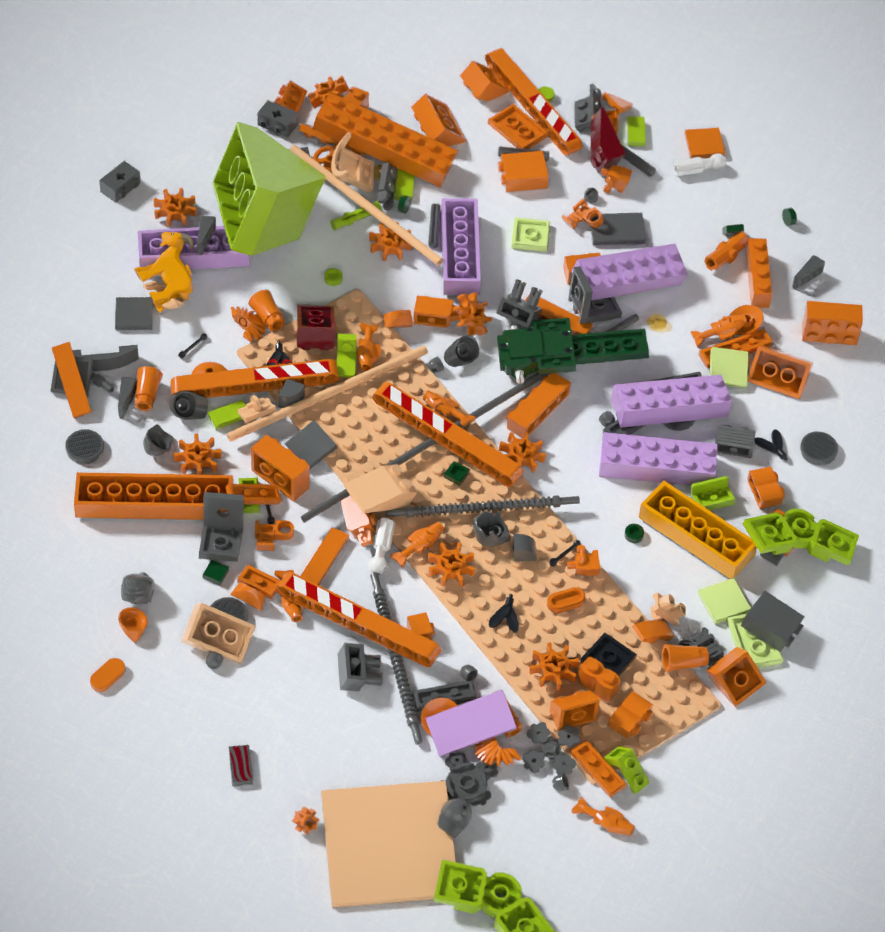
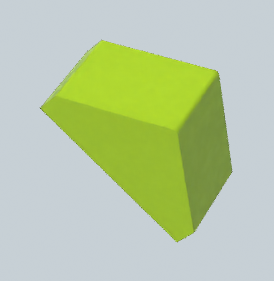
M241 122L236 123L212 185L230 249L253 256L300 239L326 176L259 128Z

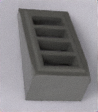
M201 217L197 240L198 255L202 256L216 230V217Z
M813 255L795 275L792 288L796 290L820 275L824 270L825 261Z
M135 377L121 378L118 415L120 418H124L136 393L137 378Z

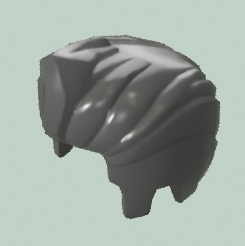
M484 511L473 519L474 534L481 545L494 547L509 542V530L499 512L492 514L489 511Z
M134 573L123 577L121 584V597L123 601L130 602L131 604H148L151 602L154 592V580L147 573Z

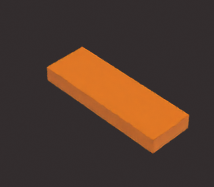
M228 484L225 487L227 494L244 495V504L279 505L282 502L277 484Z
M588 740L571 750V755L609 798L626 788L625 781Z

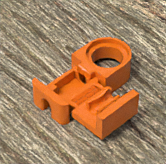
M581 199L573 206L574 212L568 217L561 216L564 222L573 230L580 221L583 222V219L592 228H598L604 223V217L601 212L595 207L591 209L585 199ZM599 216L598 220L594 222L591 221L593 217Z
M258 520L255 521L257 550L274 551L275 545L272 543L273 541L290 540L294 536V525L290 521L276 520V525L258 524ZM284 527H287L291 530L287 534L280 532V530Z

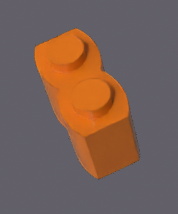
M771 466L749 471L747 480L759 509L782 505L785 491L778 483L777 472H774Z
M588 657L580 665L578 680L584 687L594 690L599 698L610 702L618 694L621 680L615 672L605 669L601 662L592 657Z
M632 691L612 714L608 726L627 739L632 735L636 736L641 730V724L644 721L648 722L652 717L653 704Z

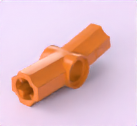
M737 232L727 242L722 241L714 252L705 257L706 268L712 271L717 270L725 263H733L738 253L748 244L747 234Z

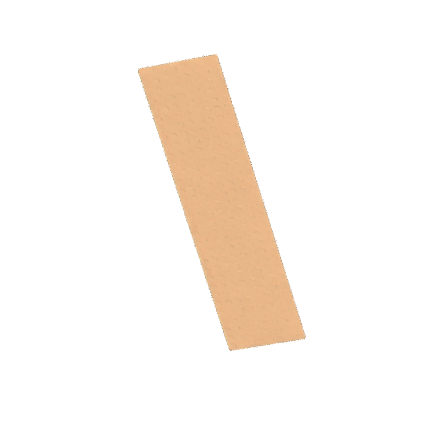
M356 289L324 305L334 306V349L322 351L314 348L310 350L297 348V320L281 329L273 331L259 340L238 349L237 356L247 368L266 366L270 357L275 352V344L280 340L281 344H283V352L292 363L333 359L337 362L338 334H357V352L359 339L365 338V332L359 326L361 322L378 326V330L372 334V342L380 345L381 353L372 365V368L412 351V349L394 328L385 327L382 314L361 290ZM357 353L355 376L365 372L361 369ZM420 358L288 416L299 431L315 420L334 441L338 448L323 460L343 484L388 464L429 439L428 436L374 402L372 396L384 382L393 384L429 408L431 407L423 400V396L428 390L457 402ZM339 377V380L333 384L305 387L303 399L351 377ZM281 390L267 391L278 404V395ZM459 404V408L457 410L465 415H469L464 410V408ZM439 412L440 415L453 423L459 421V419L452 415L445 416ZM475 421L462 427V429L499 451L498 447ZM435 443L399 465L417 490L409 505L413 506V508L416 505L418 507H421V505L426 507L427 504L431 507L432 504L443 506L444 503L446 505L457 503L459 505L460 502L462 504H465V502L470 504L471 501L475 504L476 501L487 503L488 500L490 502L493 500L498 502L499 499L501 502L504 499L506 501H509V499L514 501L515 498L517 500H520V498L523 500L528 498L530 500L531 497L542 499L522 475L512 487H507L439 443ZM453 461L470 469V474L461 486L444 478V473ZM540 506L539 509L537 507H534V509L531 507L526 509L524 507L523 510L521 508H518V510L513 508L512 511L509 508L507 511H504V509H501V511L496 509L495 512L490 510L492 514L500 513L510 534L509 542L494 547L481 545L474 534L473 519L482 513V510L479 513L477 511H474V513L468 511V514L466 512H463V514L452 512L451 515L449 513H446V515L441 513L440 516L438 514H435V516L432 514L427 516L425 514L424 517L421 515L416 517L414 515L413 518H407L406 516L387 517L386 511L372 512L377 522L381 518L394 520L395 528L392 544L399 552H402L411 545L407 538L414 531L435 524L437 521L443 525L445 531L441 533L433 547L424 549L420 554L415 551L406 558V561L538 721L544 722L547 725L550 735L557 743L559 736L550 713L551 701L560 696L566 697L578 691L590 690L584 687L578 680L579 668L582 664L580 662L581 657L604 632L637 654L636 659L619 676L621 681L618 694L610 702L599 698L597 720L572 727L579 730L580 742L573 744L571 748H568L566 745H560L562 750L571 756V759L575 760L571 755V750L586 740L603 758L618 746L632 748L636 757L640 758L720 708L721 703L690 668L665 672L662 664V649L664 644L669 643L662 639H658L653 644L640 640L632 626L649 620L601 565L600 574L595 576L576 574L575 569H567V561H574L577 553V547H575L561 558L555 567L550 566L549 561L551 558L558 557L578 539L548 506H545V508ZM514 534L528 535L535 540L537 561H513ZM443 542L446 549L454 550L457 547V543L460 542L462 543L461 554L468 555L471 552L474 553V561L466 564L475 567L474 576L462 574L463 586H459L455 579H448L443 587L441 586L442 575L435 574L431 577L428 575L429 567L436 566L435 563L428 562V554L430 552L435 555L442 554L440 552V543ZM573 587L580 588L585 593V602L578 608L561 613H553L547 608V599L553 593ZM509 594H513L514 602L512 607L519 623V629L516 633L509 629L506 618L494 628L489 627L490 618L499 608L505 605ZM548 642L552 643V649L556 652L563 651L566 645L569 646V653L566 655V658L570 660L579 659L578 668L569 669L571 672L576 673V681L571 682L567 678L561 679L562 687L559 691L556 689L557 685L554 681H546L544 686L540 687L539 681L543 677L540 673L529 674L530 665L539 664L538 661L532 659L533 651L536 650L540 654L548 653L546 650ZM634 691L653 704V715L648 722L644 721L641 724V730L636 736L632 735L627 739L610 728L608 724L612 714L626 697ZM576 761V767L590 784L596 785L597 783ZM610 765L616 772L620 770L619 767Z

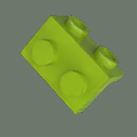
M727 476L691 485V499L709 511L735 505V497L728 487L729 479Z

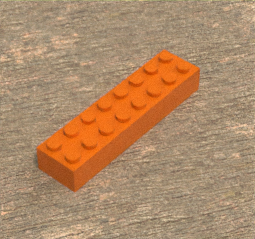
M329 92L321 106L313 125V130L339 142L350 132L351 138L346 145L385 163L389 162L392 166L440 188L458 152L456 149Z
M77 472L74 496L75 518L204 520V492L227 494L225 487L228 484H233V475ZM220 509L222 512H228L225 509Z

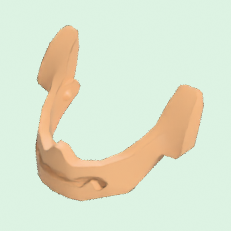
M155 281L143 285L147 290H156L158 292H162L166 288L163 284ZM173 298L162 306L166 309H177L182 307L184 302L183 299Z

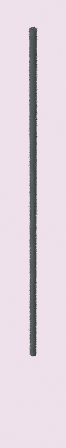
M634 314L606 332L621 331L638 321L639 316ZM536 373L522 384L516 385L469 415L475 416L477 419L549 374ZM460 420L457 421V422H455V424L458 425L459 427H461V428L463 427V426L460 424ZM429 438L386 465H401L437 442ZM346 489L302 515L301 520L304 523L347 498L350 494Z

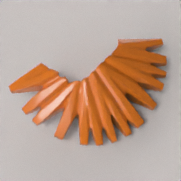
M231 307L234 321L242 329L246 330L243 333V337L251 343L253 341L252 338L255 340L262 338L261 334H265V329L267 328L262 319L257 314L253 315L254 311L247 313V308L244 310V307L242 309L240 307L236 309Z
M495 737L477 743L474 747V750L477 751L475 755L485 764L493 765L497 761V766H500L501 761L509 765V763L514 764L513 759L522 760L516 749H502L499 747Z

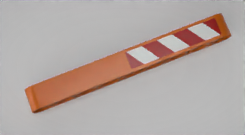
M503 48L485 54V60L489 68L509 88L512 95L534 121L549 133L548 137L565 156L583 148L578 135Z
M323 359L176 376L170 380L172 397L180 391H189L205 398L281 390L287 379L304 384L305 387L333 384L339 380V374L335 360Z
M384 382L373 394L374 402L503 485L512 487L523 474V469L518 463L393 384Z
M287 572L276 587V591L280 596L422 666L432 667L442 651L440 645L295 573Z

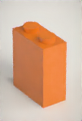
M543 151L501 154V162H498V171L502 172L501 185L505 186L506 192L548 189L549 175Z

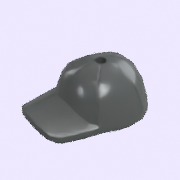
M466 335L456 339L444 353L445 362L451 367H458L469 364L477 359L480 348L476 338Z
M189 391L176 393L171 398L169 404L174 416L184 420L203 419L208 411V400Z
M156 424L145 434L143 440L145 452L150 456H160L166 453L171 448L173 436Z
M462 798L448 800L442 806L437 823L438 827L452 838H456L470 822L472 809L469 802Z

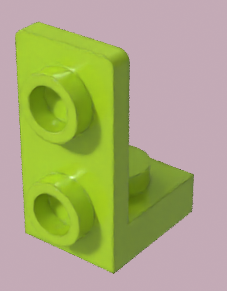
M338 334L337 367L339 377L352 378L355 376L357 334Z
M618 746L604 757L609 765L620 768L632 793L637 794L649 784V780L632 748Z

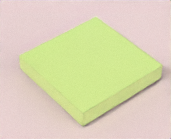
M514 217L511 248L547 252L550 221Z
M712 347L710 353V376L722 375L726 386L746 388L748 352Z
M734 578L698 590V595L714 624L727 621V617L747 614L751 609Z

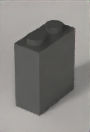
M764 591L746 614L741 627L781 652L785 646L790 647L795 639L793 635L800 633L804 627L801 623L805 616L767 591Z

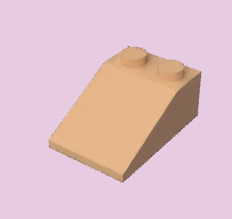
M398 464L381 466L344 484V487L362 513L406 508L417 493V490Z
M199 603L193 608L181 642L208 653L210 651L216 652L223 658L242 663L255 625L204 603Z

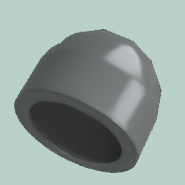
M595 188L586 189L584 193L586 202L595 203L598 200V191Z
M438 356L429 361L428 366L431 372L437 373L444 370L443 363Z
M606 411L600 415L599 421L604 427H607L615 421V417L611 411Z
M210 651L206 657V664L209 668L216 669L222 664L224 659L220 654Z
M464 665L460 669V675L465 681H473L478 674V670L472 665Z
M560 774L553 778L552 783H554L553 788L555 790L565 791L569 789L568 778L565 774Z

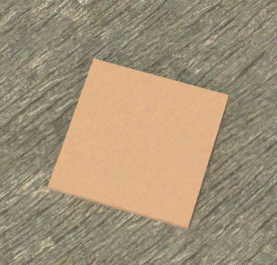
M446 781L321 790L332 908L434 899L442 860L456 862L453 838L437 825L442 806L448 801Z

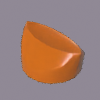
M397 310L383 315L386 328L413 326L410 310Z
M239 582L230 593L231 596L262 611L266 596L260 591Z
M131 607L123 609L118 616L121 629L130 640L136 643L146 629L148 623L147 616L141 610Z

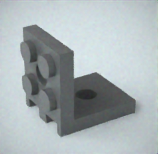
M581 266L574 267L568 300L574 303L573 311L575 314H579V323L585 324L621 318L622 311L615 297L591 301L593 291Z
M204 492V526L199 559L238 562L244 529V495ZM220 509H225L228 512H222Z

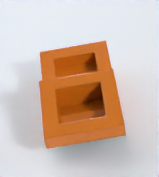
M663 620L643 621L632 626L642 642L653 644L658 639L670 641L674 637L671 629Z

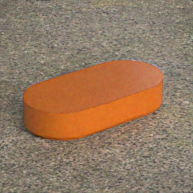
M577 587L553 593L547 599V608L553 613H561L578 608L585 602V593Z
M112 658L104 663L90 677L92 689L97 692L109 689L124 675V662L119 658Z

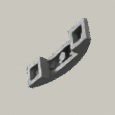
M138 345L119 346V352L82 355L81 349L73 350L75 357L94 360L93 371L121 368L139 359Z

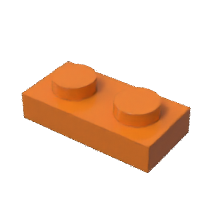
M248 564L237 578V583L242 582L249 585L270 599L277 593L276 587L281 581Z

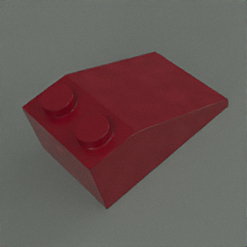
M604 107L600 108L591 120L590 158L591 164L597 173L601 172L603 167L609 169L611 165H617L626 154Z
M297 305V348L303 350L314 348L322 351L334 349V306Z

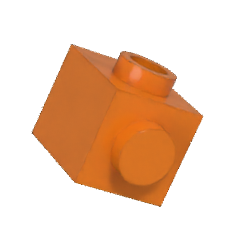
M427 612L407 616V629L432 640L433 634H435V627L433 622H429Z

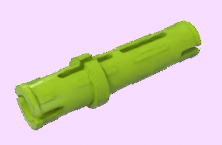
M378 201L372 203L382 211L381 204ZM363 208L350 213L345 212L343 216L332 219L330 225L336 231L344 226H351L354 222L371 214Z

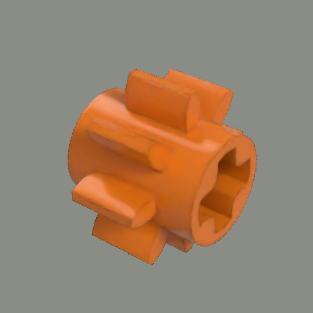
M304 806L302 810L295 811V816L292 820L293 823L297 824L295 829L309 834V831L313 829L316 830L317 822L320 821L319 818L314 816L316 811L312 808L309 810Z

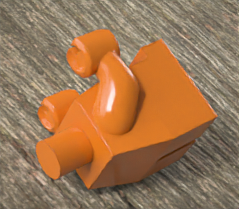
M611 165L609 170L603 167L600 174L606 176L604 182L607 183L603 188V192L609 194L611 189L615 188L618 190L617 192L622 193L629 183L632 170L617 165Z
M578 545L574 561H567V569H575L576 574L584 576L599 575L600 562L598 550H593L592 553L587 554L585 553V546Z

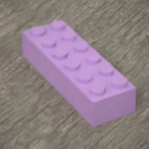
M442 198L443 295H461L464 293L469 295L474 292L480 295L478 199Z
M216 226V230L202 256L197 254L199 227L138 231L140 267H146L156 262L159 256L169 248L168 245L160 247L163 241L161 235L164 232H178L192 237L194 250H191L190 246L184 243L180 255L184 266L187 264L190 270L250 266L249 255L230 249L224 226Z
M676 243L578 259L574 267L581 266L593 291L591 301L679 286L688 275Z
M722 375L615 384L611 396V403L620 427L728 417L732 404Z
M603 432L599 476L660 483L666 481L670 484L691 486L694 483L715 479L717 444Z

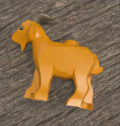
M178 232L162 233L163 241L160 247L168 245L169 248L151 265L134 268L139 280L141 279L142 283L154 276L160 275L166 285L162 292H149L158 313L165 310L166 308L162 305L173 298L181 297L183 300H188V296L193 290L192 278L190 277L192 272L187 264L184 266L180 259L184 243H187L191 250H194V241L187 234Z

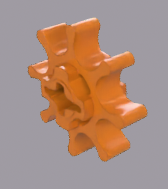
M330 76L327 82L315 84L314 86L317 90L308 93L307 96L313 108L316 109L324 103L329 92L340 96V94L348 92L350 89L343 76H340L335 81Z
M180 188L176 195L169 194L168 190L164 189L165 199H153L154 207L161 208L154 211L155 219L167 217L166 223L168 227L171 226L173 220H180L185 226L187 225L186 215L197 216V208L190 207V205L196 204L195 196L192 195L189 198H184L183 188Z
M379 223V232L381 233L369 232V241L376 242L371 244L370 252L382 251L383 261L387 260L389 254H395L399 260H402V249L412 251V246L391 229L385 228L383 223Z
M477 292L469 295L464 293L457 296L461 304L453 308V312L459 313L461 317L457 327L466 325L468 329L467 335L471 336L477 335V333L479 336L488 333L484 324L492 321V318L487 317L484 313V307L488 306V303L479 304Z
M510 432L507 439L509 444L501 441L498 450L506 452L507 454L504 455L520 466H528L531 472H535L538 465L535 461L545 462L546 454L538 452L542 448L543 441L540 440L537 443L530 442L528 439L529 432H525L523 439L516 438L514 433Z
M195 433L193 443L187 444L183 440H179V448L184 451L181 453L175 452L174 461L185 462L181 465L182 474H185L189 469H196L197 475H202V469L206 467L211 468L214 472L217 471V463L212 461V459H221L222 450L211 449L215 446L213 437L203 443L199 441V436Z
M442 542L440 543V552L442 554L435 555L431 552L428 554V562L436 564V566L429 567L428 575L430 577L435 574L442 575L441 586L443 587L448 579H455L459 586H463V577L461 575L469 574L474 576L475 567L466 564L474 561V553L471 552L468 555L461 554L462 543L460 542L457 543V547L454 550L446 549L445 544Z
M548 642L546 648L548 653L540 654L536 650L533 651L532 659L538 661L539 664L530 665L529 674L540 673L543 675L539 681L540 687H543L546 681H554L557 685L556 689L559 691L562 687L561 679L567 678L571 682L576 681V673L571 672L569 669L578 668L579 659L570 660L566 658V655L569 653V646L566 645L563 651L556 652L552 649V643Z

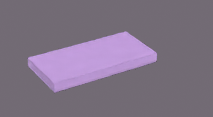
M503 690L425 718L439 757L517 729Z

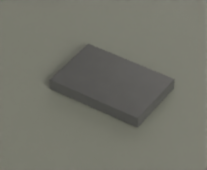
M642 213L602 214L604 223L598 228L590 227L592 245L646 244ZM599 216L593 217L591 221L594 222L598 220Z

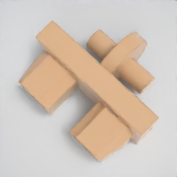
M256 395L250 397L251 402L247 403L245 407L237 409L239 416L246 425L260 417H265L277 411L276 406L271 403L269 398L264 399L263 397L258 399Z
M658 592L653 594L655 606L651 607V617L654 620L665 619L673 626L679 625V618L686 615L685 605L682 603L675 605V599L670 594L665 596Z

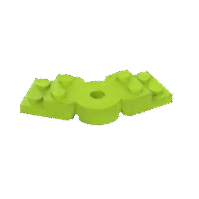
M790 509L784 516L776 512L747 518L742 523L761 554L772 552L774 555L790 552L793 547L799 549L806 548L810 555L827 563L832 558L849 566L859 538L858 534L825 519H821L816 523L814 521L815 517L802 509Z
M442 860L434 902L453 905L454 910L472 914L482 910L486 915L495 918L494 928L497 932H555L531 898L524 897L522 899L521 885L513 876L498 872L488 877L484 868ZM500 893V894L504 895L505 897H504V898H499V897H497L495 894Z

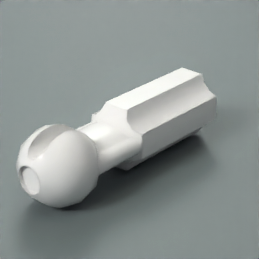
M716 153L710 158L705 159L696 157L677 160L673 164L674 173L676 176L701 173L705 169L719 171L725 167L726 158L724 155Z
M381 518L377 522L373 548L376 550V553L368 563L372 573L381 575L388 568L385 553L391 549L395 528L394 520Z

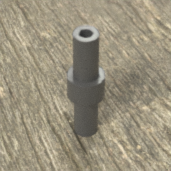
M92 372L91 380L94 385L102 387L109 393L114 391V386L105 381L103 376Z

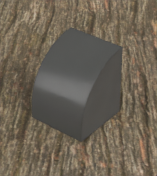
M287 379L278 395V407L285 408L303 400L305 385Z
M514 534L513 561H537L536 542L532 537L524 534Z

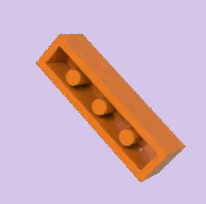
M749 238L746 260L751 305L758 308H769L772 287L767 239Z
M557 373L545 376L541 384L537 388L534 387L526 399H522L514 411L511 410L506 418L507 429L522 439L525 432L531 434L570 394L571 382Z

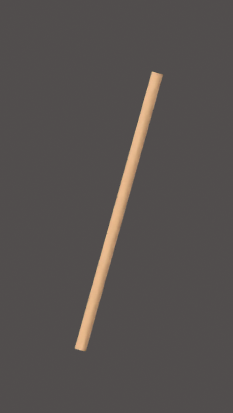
M291 146V152L324 174L328 182L437 266L442 264L443 258L342 180L334 176L333 173L298 146Z
M423 345L226 434L230 442L422 357L428 354V350Z

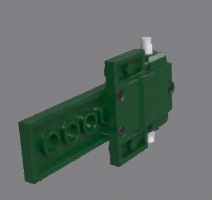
M557 318L534 320L533 328L518 329L517 325L515 327L512 325L510 327L511 330H504L500 336H497L500 371H504L506 375H511L518 384H520V381L521 384L524 382L527 374L537 372V368L538 374L576 371L577 364L649 358L645 329L572 335L570 319Z

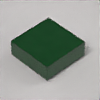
M726 225L722 228L723 234L743 232L744 225Z
M453 461L444 473V478L461 486L470 474V469Z
M211 560L202 574L203 579L221 585L229 572V567Z

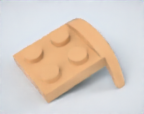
M348 132L334 151L331 163L332 173L337 178L370 193L374 186V162L345 148L351 138V133Z

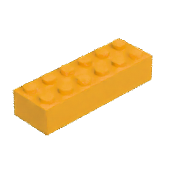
M663 481L640 505L638 518L729 579L735 578L755 557L757 547L749 536L666 481Z

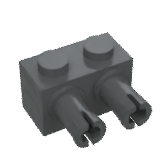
M516 279L511 294L502 297L496 314L526 328L533 327V321L538 320L542 308L538 307L537 304L543 291L541 289L538 291V288L532 287L528 300L525 301L521 297L527 283H522L521 280Z
M344 643L337 654L340 690L360 691L364 684L381 686L383 682L382 673L366 672V666L380 668L381 660L379 659H381V655L365 654L364 644Z

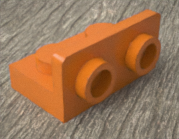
M290 80L286 86L282 85L278 92L280 97H277L274 103L299 112L307 90Z

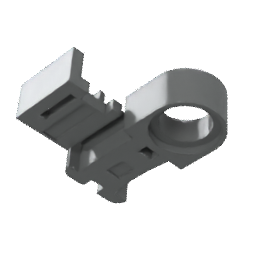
M703 627L702 632L695 637L690 638L688 636L677 644L679 646L707 647L709 652L708 666L720 660L724 653L714 642L715 636L712 633L709 634V630L706 627Z

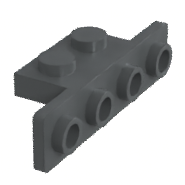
M594 83L590 84L589 97L574 102L575 128L577 131L588 127L591 129L592 116L597 114L600 108H602L600 100L602 93L599 88H596Z

